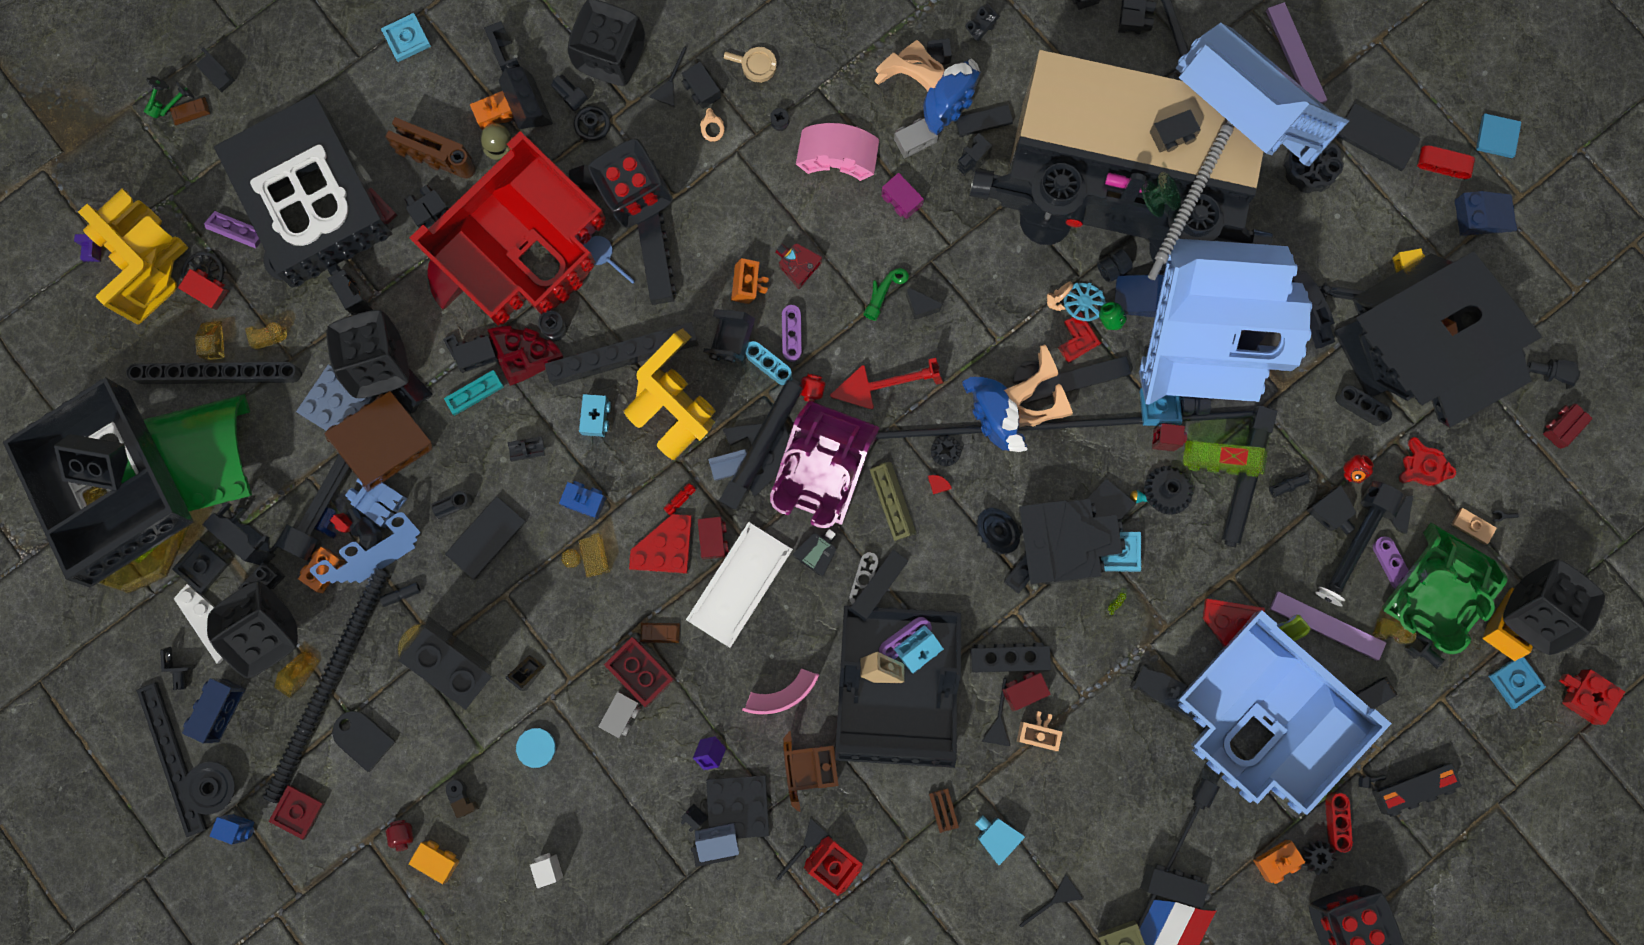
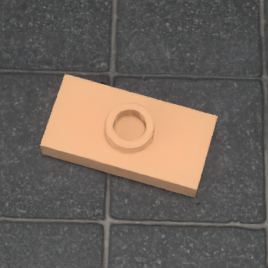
M1464 508L1458 511L1451 524L1484 545L1490 542L1497 529Z

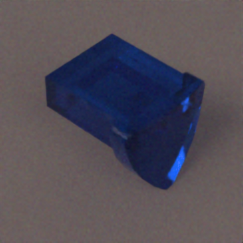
M327 507L315 530L334 539L336 533L326 528L336 511Z

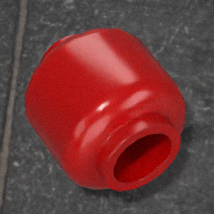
M809 373L807 376L802 377V385L800 387L803 388V391L800 395L804 396L803 400L815 402V399H821L826 385L822 377Z

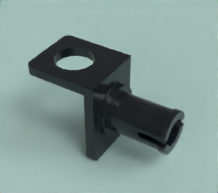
M166 647L161 649V672L170 671L172 673L173 690L186 689L185 671L194 669L195 665L173 666L172 648Z

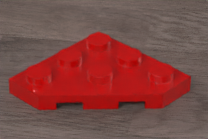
M672 514L631 549L629 570L687 574L692 516Z
M1205 599L1203 620L1225 647L1254 613L1261 610L1265 612V608Z

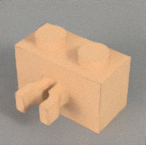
M1039 711L1036 712V725L1025 722L1020 723L1017 742L1059 751L1062 732L1047 727L1052 719L1051 714H1047V719L1043 722V726H1041V712Z

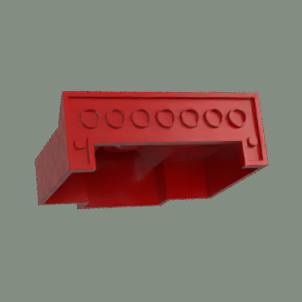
M521 131L507 143L510 151L429 229L422 225L410 237L414 244L498 326L501 323H506L510 318V314L523 306L525 299L542 314L557 307L560 303L564 304L574 290L580 289L583 281L595 264L591 252L582 244H586L596 230H601L606 221L602 210ZM536 241L560 263L558 273L547 281L539 279L519 260Z

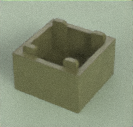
M1135 920L1097 933L1101 945H1145Z

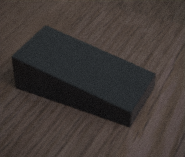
M455 334L444 338L443 341L455 360L452 347H455L459 342Z

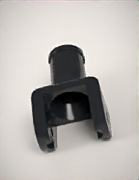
M1418 632L1416 637L1425 647L1418 652L1410 645H1407L1404 648L1405 651L1414 659L1423 657L1436 669L1439 668L1445 659L1431 649L1432 640Z

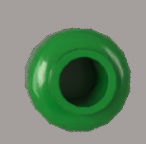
M1108 302L1100 309L1099 318L1107 330H1119L1123 327L1127 317L1119 303Z

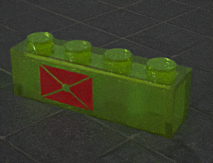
M1186 441L1183 464L1193 471H1199L1200 468H1204L1208 472L1219 473V470H1224L1232 475L1244 472L1247 473V476L1258 477L1259 474L1265 473L1267 450L1260 447Z

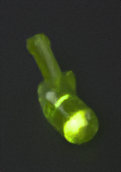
M1120 593L1116 601L1108 606L1110 615H1113L1114 611L1122 606L1126 599L1125 593Z

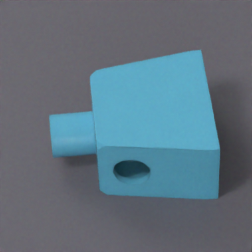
M982 815L975 822V825L983 831L977 838L998 865L1025 838L997 817L990 822Z

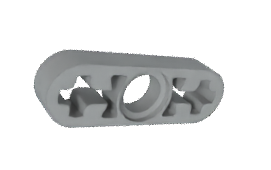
M867 552L861 557L849 596V601L852 605L855 602V599L852 597L853 595L856 596L859 590L855 589V586L861 589L867 586L861 585L858 582V577L865 574L869 577L870 582L875 574L878 558L874 553ZM869 556L873 557L872 560L875 561V564H871L869 570L873 571L872 574L867 571H860L861 567L865 569L866 562L864 559H868Z

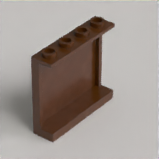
M391 391L379 395L374 402L365 404L357 413L346 416L341 423L332 425L324 433L327 442L333 445L362 482L367 492L432 450L431 441Z

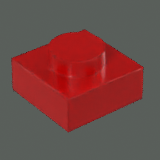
M344 513L333 515L330 521L335 525L334 527L340 532H350L349 529L352 522L349 517Z

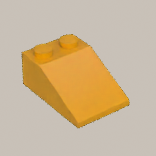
M1511 588L1488 622L1482 639L1513 661H1516L1531 653L1533 646L1511 630L1503 620L1505 607L1514 588Z

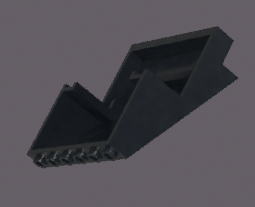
M852 605L844 606L835 760L955 768L957 760V692L961 677V613L954 611H924L913 608L875 607L866 621H864L849 610ZM918 617H925L931 623V632L943 650L914 673L904 664L903 683H874L860 677V658L879 652V647L884 641ZM899 656L895 659L903 663Z

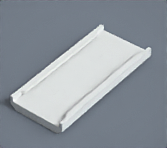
M748 522L686 620L731 648L793 549Z

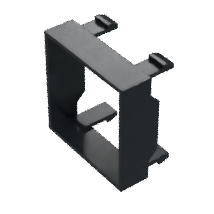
M226 502L222 504L223 507L218 513H212L202 524L245 562L261 565L262 562L269 563L276 555L274 552L278 546L274 544L269 549V536L264 535L262 537L250 525H241L238 522L240 517L247 511L246 508H239L237 510L238 513L233 518L223 516L232 506L231 503Z

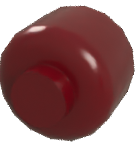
M406 820L391 822L390 826L386 829L387 844L390 848H396L397 852L407 850L408 845L414 841L412 826L410 823H406Z

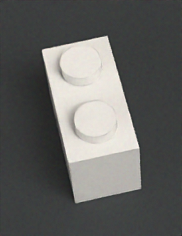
M550 853L538 856L535 858V862L530 865L537 888L555 883L563 878L557 854L551 856Z

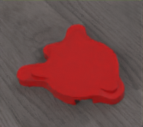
M1412 437L1408 440V446L1413 455L1403 458L1405 470L1399 475L1401 483L1415 481L1421 485L1434 486L1446 479L1455 477L1456 469L1447 462L1443 452L1424 446L1417 437Z

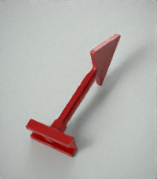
M936 358L928 359L929 367L923 368L922 371L871 383L868 382L865 366L862 365L830 396L837 400L873 410L874 406L871 397V391L931 378H933L937 385L942 384L943 379L939 373L940 366Z

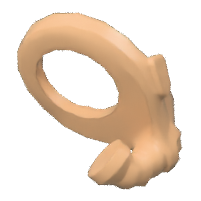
M711 108L706 110V115L701 120L700 127L702 136L710 142L720 140L724 134V122L713 113ZM711 122L719 125L720 133L716 137H710L706 134V126Z
M1069 281L1060 289H1056L1054 294L1048 293L1047 306L1056 311L1065 310L1066 308L1062 303L1059 305L1056 303L1069 294L1073 288V283Z

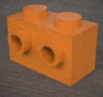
M320 547V549H317L312 554L310 563L301 569L298 580L314 591L324 593L331 582L327 581L322 584L310 572V568L322 560H327L337 570L346 561L327 548ZM320 565L316 568V573L319 575L326 574L329 571L327 565Z

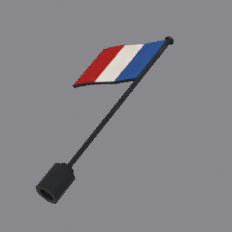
M1201 778L1191 798L1194 800L1193 805L1197 807L1166 866V870H1170L1199 810H1204L1205 807L1210 809L1220 789L1219 786L1204 778ZM1152 894L1138 922L1145 945H1200L1217 910H1204L1174 901L1156 900L1157 895Z

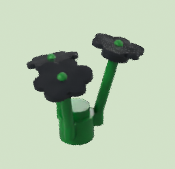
M147 77L146 80L153 88L144 112L158 119L160 115L165 116L166 112L182 96L192 98L195 96L187 87L177 81L179 93L162 108L163 104L155 100L157 91L169 89L170 86L164 80H160L157 77Z

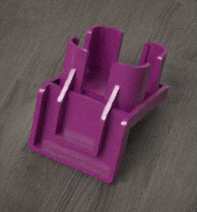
M808 401L796 417L780 463V468L770 494V502L773 508L785 515H790L795 507L813 513L814 515L810 523L819 528H828L835 522L842 525L867 454L876 440L879 427Z

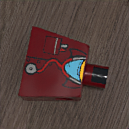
M797 243L791 249L781 244L775 252L782 258L779 262L780 269L798 289L806 283L822 264V257Z

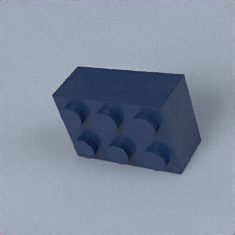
M210 678L202 688L203 693L200 699L194 703L193 712L185 721L182 734L201 743H219L246 688L227 679Z

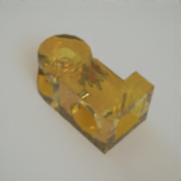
M275 322L258 330L253 326L245 328L249 345L255 350L279 343L287 337L286 329Z
M1381 618L1377 619L1373 637L1380 640L1389 637L1399 644H1410L1415 641L1416 632L1413 634L1400 623Z

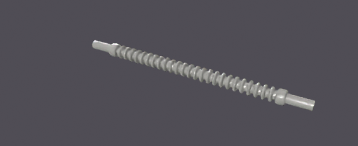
M1228 120L1225 125H1222L1220 133H1218V137L1210 149L1211 151L1208 152V156L1205 158L1206 161L1203 162V166H1201V170L1198 172L1199 175L1196 176V180H1194V184L1186 196L1187 199L1184 200L1185 204L1181 205L1182 208L1179 209V213L1176 215L1177 218L1174 219L1175 223H1172V228L1169 229V233H1167V237L1164 239L1165 242L1159 248L1160 252H1157L1155 256L1156 261L1148 275V278L1151 280L1156 279L1162 265L1168 261V255L1171 254L1170 250L1174 249L1173 246L1176 245V241L1179 239L1178 236L1181 235L1180 231H1183V226L1186 225V221H1188V217L1191 215L1190 212L1193 211V207L1196 205L1195 202L1198 201V198L1201 196L1200 193L1203 192L1202 188H1205V183L1208 182V178H1210V174L1213 172L1212 169L1215 168V164H1217V160L1225 148L1224 146L1234 131V125Z

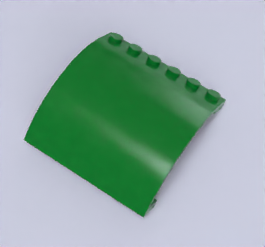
M245 394L143 419L188 511L252 495L247 476H245L242 467L236 431L237 416L250 412ZM129 460L121 483L136 475Z

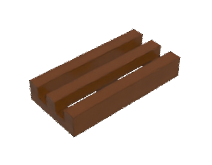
M948 788L929 793L939 833L959 828ZM944 793L949 806L953 825H950L948 820L947 812L942 798V794ZM934 796H938L946 824L945 827H942Z

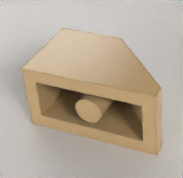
M879 652L860 658V677L874 683L904 682L903 663Z

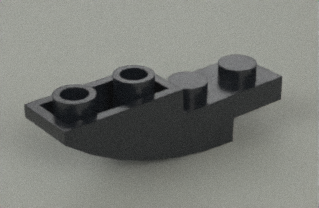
M1307 272L1293 276L1292 282L1303 283L1305 291L1308 292L1309 301L1312 302L1310 329L1315 348H1322L1334 343L1335 339L1330 325L1335 324L1319 287Z

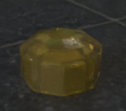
M568 549L562 553L561 561L566 567L575 568L580 564L581 556L577 550Z

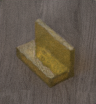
M597 533L591 535L590 538L578 540L586 577L609 573L602 535Z

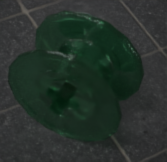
M1159 173L1157 186L1151 181L1145 180L1141 191L1146 206L1154 216L1158 218L1163 216L1165 212L1164 204H1167L1174 210L1180 208L1181 198L1178 188L1167 173Z

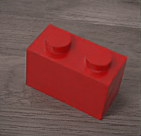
M190 269L178 289L208 307L217 310L229 292L224 288L225 284L217 279H214V281L207 278L208 274L200 269H197V271Z

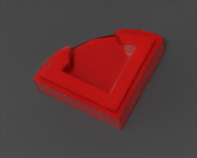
M938 475L928 476L933 495L952 489L949 482Z

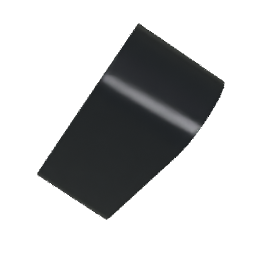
M1346 386L1335 395V400L1340 406L1372 425L1380 426L1392 418V411L1388 406L1353 386ZM1344 392L1349 394L1350 400L1344 397ZM1361 402L1366 404V410L1361 407ZM1378 412L1382 413L1383 420L1378 417Z
M1386 676L1354 694L1371 709H1375L1394 698L1397 692Z

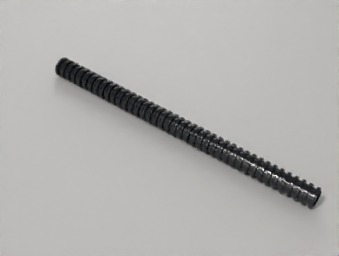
M373 568L374 573H371V579H368L369 583L365 585L366 589L362 591L363 595H360V601H357L358 606L354 607L355 612H352V618L348 619L350 622L346 624L347 628L343 630L344 634H341V640H338L339 644L335 646L336 650L332 652L333 657L329 658L331 661L330 663L327 662L326 665L328 667L324 668L325 673L321 675L322 679H319V685H316V691H313L314 695L310 697L311 701L307 703L308 708L304 709L306 712L302 713L303 718L299 719L300 724L296 726L297 730H294V736H291V742H288L289 746L285 748L286 753L282 754L283 759L279 760L280 765L276 766L277 770H274L275 775L271 776L272 781L268 783L269 787L265 789L266 793L262 795L265 800L279 803V797H282V791H285V785H288L287 780L291 779L290 774L294 773L293 768L297 767L296 762H299L298 758L302 756L301 752L305 750L304 746L308 744L307 740L311 738L309 735L313 734L312 729L316 728L315 723L319 722L318 717H321V711H324L323 707L327 705L326 701L330 699L329 695L333 693L331 690L332 688L335 689L336 686L334 684L338 683L337 678L341 677L340 672H343V666H346L345 662L349 660L348 656L352 654L351 649L355 648L353 645L354 643L357 644L356 639L360 638L359 633H362V627H365L364 623L368 621L367 617L371 615L370 611L374 609L372 606L373 604L376 605L375 600L379 599L378 594L382 593L381 588H384L383 584L387 582L386 578L390 576L388 572L379 568Z

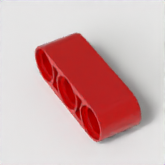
M1434 146L1421 147L1417 166L1423 170L1459 179H1469L1472 177L1475 158L1467 154Z
M1331 792L1326 796L1325 800L1328 844H1330L1332 849L1345 853L1351 850L1353 844L1350 801L1345 794ZM1336 797H1339L1341 800L1338 807L1334 804ZM1338 817L1342 819L1340 827L1336 826V819ZM1342 837L1343 845L1338 847L1337 840Z

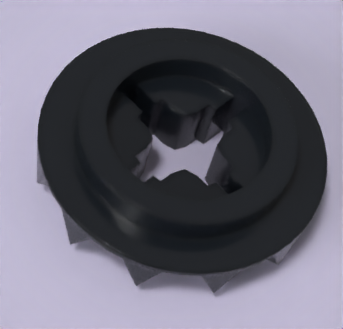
M938 437L931 446V456L941 466H951L961 456L960 443L954 437ZM943 445L946 448L953 447L949 452L950 457L946 453L939 455L943 451Z

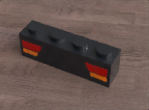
M1442 763L1375 789L1372 793L1381 814L1393 817L1401 814V810L1405 808L1410 810L1419 807L1420 802L1435 801L1438 799L1437 796L1443 793L1444 795L1453 794L1456 792V788L1462 785L1452 763Z

